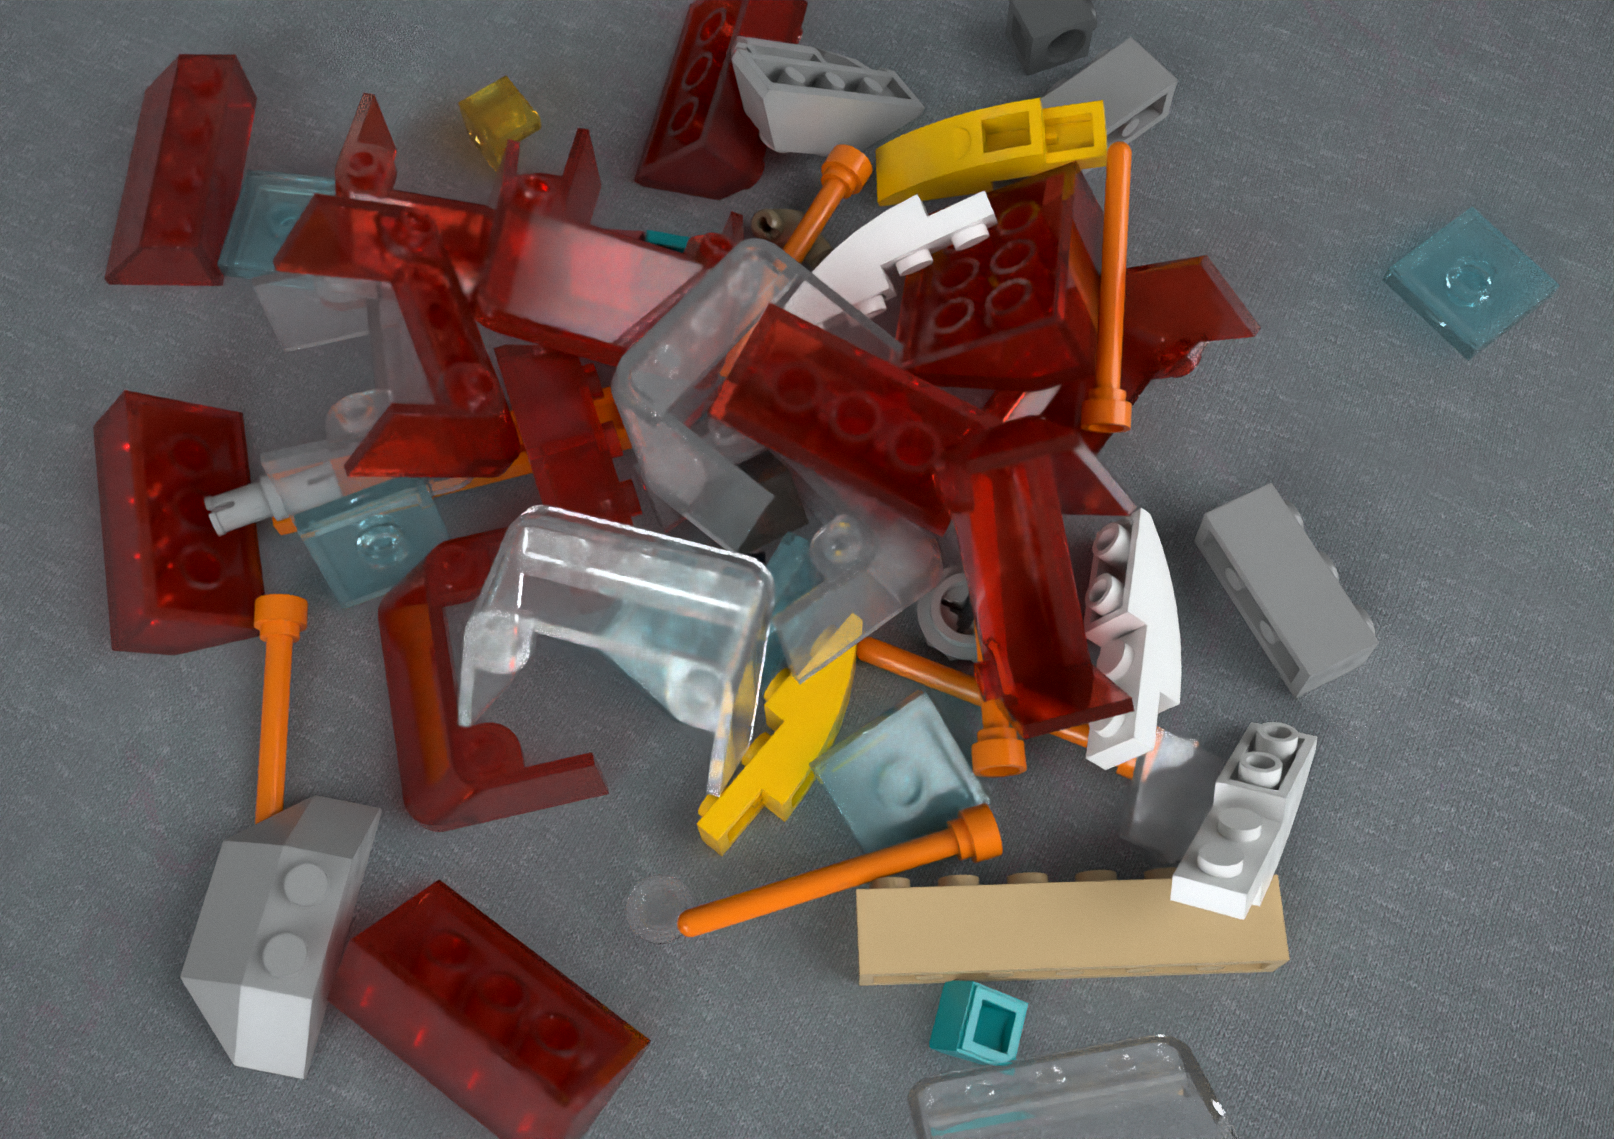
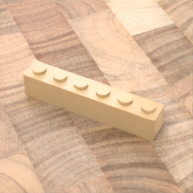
M1175 867L1148 870L1144 872V879L1117 880V873L1111 870L1084 871L1075 875L1076 882L1048 883V875L1045 873H1017L1006 877L1007 884L979 885V877L974 875H950L939 878L938 886L911 887L910 879L902 877L877 878L869 882V889H856L859 986L928 984L949 981L987 982L1273 972L1290 960L1278 875H1273L1261 905H1251L1244 920L1172 901V879L1177 869Z

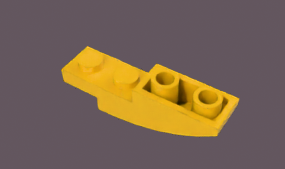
M1034 98L974 110L937 121L901 135L875 149L877 202L881 207L899 204L918 194L921 201L977 194L984 190L985 193L993 192V181L1104 167L1107 165L1108 151L1103 100L1043 108L1040 98Z
M847 608L835 623L829 619L824 621L808 640L805 647L808 654L793 671L786 667L774 677L767 687L763 698L767 700L764 704L766 724L775 733L772 736L767 732L759 735L749 746L741 760L745 768L729 786L724 782L715 786L701 803L698 814L702 818L697 822L701 839L719 855L723 856L764 806L786 822L807 794L825 764L846 713L856 670L858 615L851 609Z

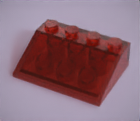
M1073 161L987 192L986 195L998 224L987 228L990 236L982 242L963 250L956 251L952 244L932 253L933 262L930 265L906 275L889 376L894 384L1039 392L1059 385L1071 384L1080 379L1095 375L1104 213L1077 161ZM940 209V210H937V211H935V212L929 213L928 216H930V215H932V214H934V213H936V212H938V211H941V210H943V209Z

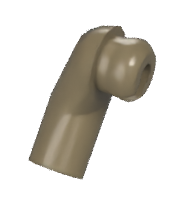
M761 209L752 217L751 231L763 245L783 248L805 213L793 209ZM821 233L805 257V260L813 270L834 250Z

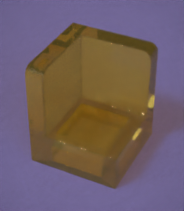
M505 75L458 102L470 140L503 181L513 175L506 149L542 128L539 115Z

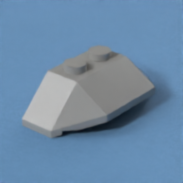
M737 36L731 45V60L744 111L759 129V136L763 143L778 153H808L825 157L830 154L833 147L839 144L852 146L862 152L919 117L925 109L897 73L887 68L878 66L876 70H873L856 59L811 46Z
M314 795L223 840L180 978L234 1066L297 1079H307L381 817V808Z

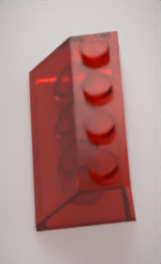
M696 0L690 4L634 177L636 183L642 187L720 201L739 191L748 190L758 182L765 167L763 159L767 145L761 140L759 129L744 111L731 60V45L737 36L798 45L803 35L801 27L808 6L807 1Z
M179 54L145 90L104 277L109 285L223 286L257 103V96L236 55Z
M771 302L766 307L707 411V416L941 537L945 535L1004 422L988 412Z
M505 344L493 348L569 589L582 617L654 595L651 577L661 574L662 570L651 537L638 540L632 522V517L642 515L643 513L632 479L619 482L612 459L624 455L613 420L600 423L594 401L605 398L594 362L581 365L575 345Z
M124 390L93 426L112 651L175 656L259 637L260 630L254 627L255 600L265 595L256 522L218 536L208 515L212 512L206 509L204 497L215 496L251 484L243 412Z
M440 879L350 939L326 999L499 1139H580L604 1109L651 1042L650 1039Z

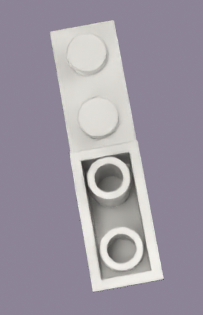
M985 190L928 216L924 204L918 194L886 210L859 228L836 247L810 273L789 300L773 327L777 338L787 344L797 342L799 348H804L831 336L832 332L829 326L851 317L854 323H860L886 311L887 307L884 301L897 296L889 278V273L898 270L900 276L912 274L933 262L932 253L952 244L956 251L963 250L982 242L990 236L987 228L998 224Z
M1139 508L1117 522L1104 526L1097 532L1092 547L1094 555L1089 588L1085 595L1086 610L1082 635L1099 645L1101 650L1096 665L1098 672L1093 708L1089 716L1090 730L1086 759L1104 770L1154 750L1158 713L1180 704L1182 670L1177 606L1160 538L1151 514L1143 508Z
M1279 722L1250 723L1216 780L1212 809L1173 874L1172 901L1242 920L1245 919L1251 905H1261L1295 819L1316 750L1318 736L1299 733L1294 727Z

